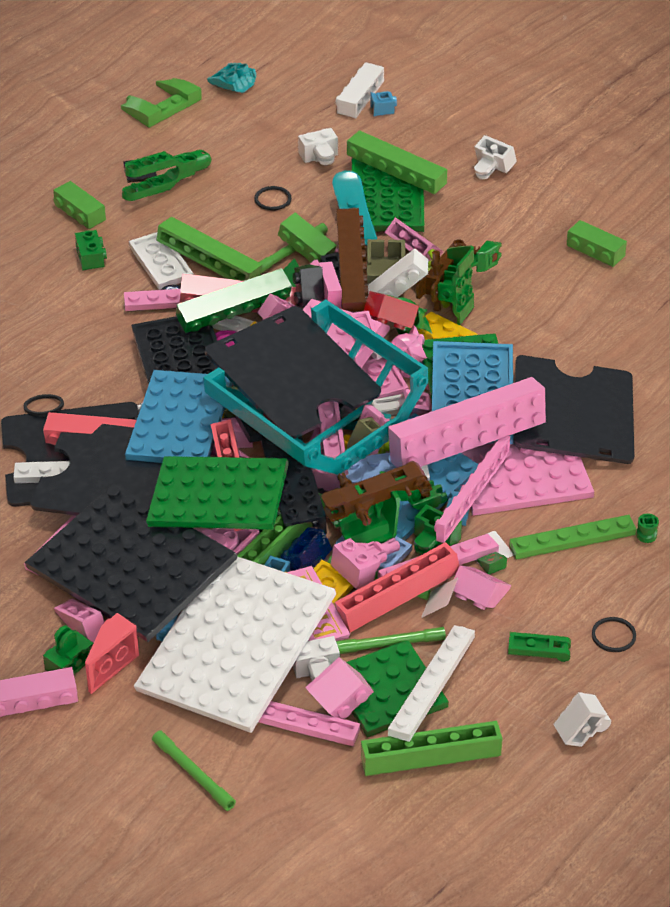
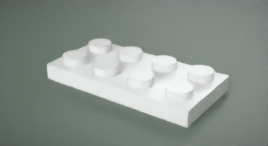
M157 232L129 241L130 249L159 290L167 285L182 283L183 274L193 275V272L177 251L156 241Z

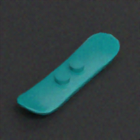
M344 170L336 173L333 177L332 185L339 209L359 208V216L363 215L365 246H367V239L377 240V235L367 208L361 178L354 171Z

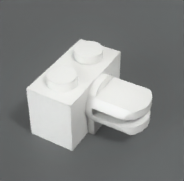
M332 128L299 135L298 153L305 163L319 161L321 165H330L334 162V156L338 155V137Z
M486 135L474 147L478 160L474 169L479 179H488L495 169L507 173L517 162L514 147Z
M334 636L307 641L293 664L296 678L310 676L313 681L340 657Z
M578 692L553 725L566 745L582 747L588 738L593 737L596 732L605 731L611 725V719L595 695Z

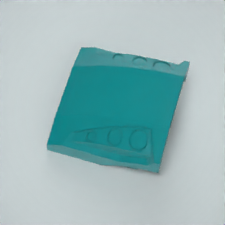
M228 63L217 73L208 77L207 80L212 85L244 93L254 85L257 73L255 69L249 68L246 63Z

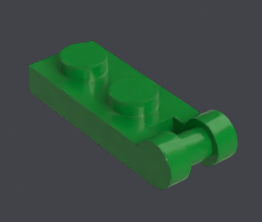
M510 632L508 654L557 658L561 662L570 660L571 652L569 649L571 648V639L568 637Z

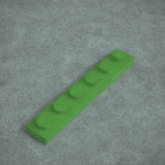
M624 515L512 538L509 545L517 560L636 535L637 529L630 515Z

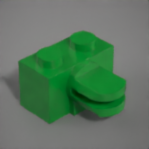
M427 504L415 516L414 535L417 537L414 540V550L418 555H423L443 544V542L436 541L434 526L437 519H440L444 512ZM462 521L458 523L445 541L449 546L455 545L461 540Z
M64 625L54 635L55 646L48 649L43 655L44 667L47 672L72 667L73 674H76L85 666V661L93 646V642L78 631Z

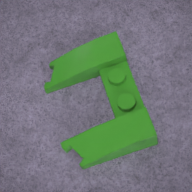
M177 78L163 81L158 80L156 85L172 95V97L154 105L146 100L129 95L126 98V103L121 105V109L150 128L202 100L201 88L191 82Z

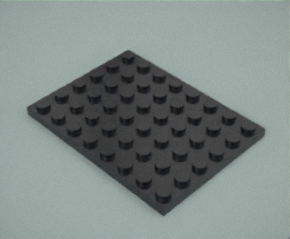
M114 483L26 560L25 565L29 570L89 607L100 611L107 618L110 619L115 614H120L137 626L136 632L138 637L149 642L237 559V554L194 528L148 526L146 520L151 504Z

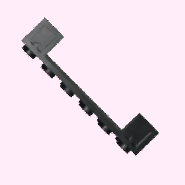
M302 436L298 437L299 440L304 442ZM261 438L265 458H286L288 460L287 473L279 503L284 526L312 522V527L317 528L319 536L327 534L326 515L312 468L304 466L269 439Z

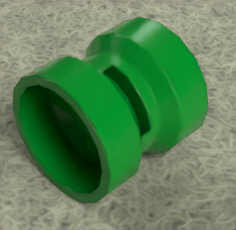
M649 513L640 515L636 537L643 543H652L657 539L659 519Z

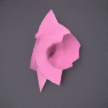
M413 325L409 334H400L392 340L391 343L420 363L427 359L422 348L425 338L423 334L418 333L415 325Z

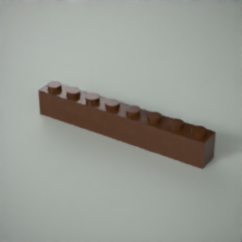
M359 208L336 209L342 309L352 313L363 312L368 298L363 215L359 216Z

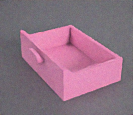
M319 263L323 270L324 297L342 309V289L333 263Z

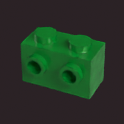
M97 230L75 233L76 250L82 271L105 267L104 259H107L106 249L103 248L102 236H98Z

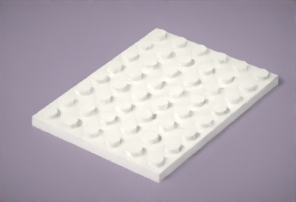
M237 557L223 573L183 609L134 684V688L143 694L252 733L334 599L336 591L334 588Z

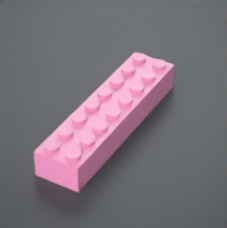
M533 377L389 426L390 461L397 468L406 465L410 461L417 462L422 467L546 422L545 387Z

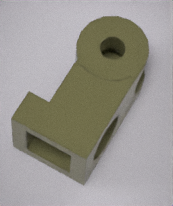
M371 417L359 419L347 448L349 449L381 426Z

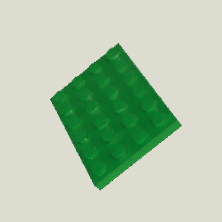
M352 158V171L361 178L374 230L376 232L386 231L396 217L414 231L424 232V190Z
M164 456L146 520L147 524L151 527L274 530L287 473L288 460L286 458Z

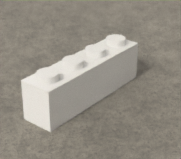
M365 62L358 69L357 74L351 78L350 83L344 87L340 96H337L335 101L337 113L357 118L370 101V92L376 93L384 82V67Z
M414 248L368 285V295L372 291L399 297L428 274V258Z

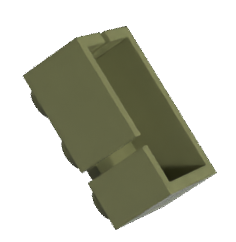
M367 239L368 285L405 256V240H388V257H384V240Z

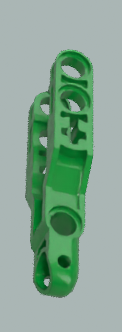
M199 149L175 156L163 151L125 163L124 172L126 176L133 178L173 166L176 167L167 170L164 174L148 178L146 181L136 184L131 183L130 186L124 187L122 189V198L127 201H135L171 190L181 179L193 176L197 171L208 168L212 158L209 153Z

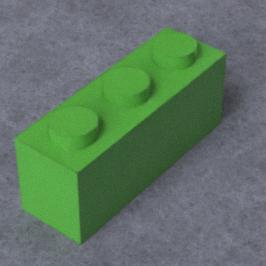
M72 181L53 190L54 204L86 228L90 229L106 220L105 205Z
M296 212L280 224L278 236L307 258L310 263L314 260H318L321 263L320 256L335 253L337 245Z
M579 220L568 230L566 245L614 267L625 257L627 241Z

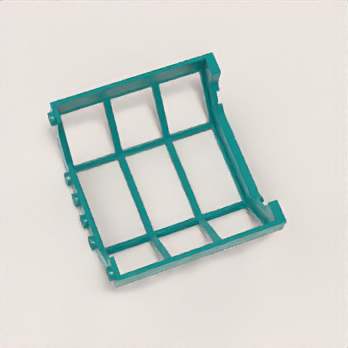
M325 299L311 308L312 320L326 333L333 323L355 338L356 341L348 354L353 360L362 344L386 359L387 362L376 380L380 387L393 365L410 375V393L396 417L339 456L333 458L322 455L320 443L361 416L364 406L372 404L373 400L358 407L357 410L305 444L298 438L293 439L267 420L236 387L227 386L225 373L221 368H217L204 376L203 381L207 395L304 466L338 475L350 469L351 466L388 442L389 426L408 419L428 384V367Z

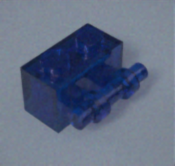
M307 527L299 538H295L291 547L281 554V559L290 562L291 571L310 566L314 569L332 551V547L324 530Z

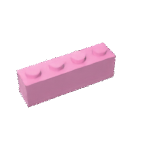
M72 667L0 680V717L78 702Z

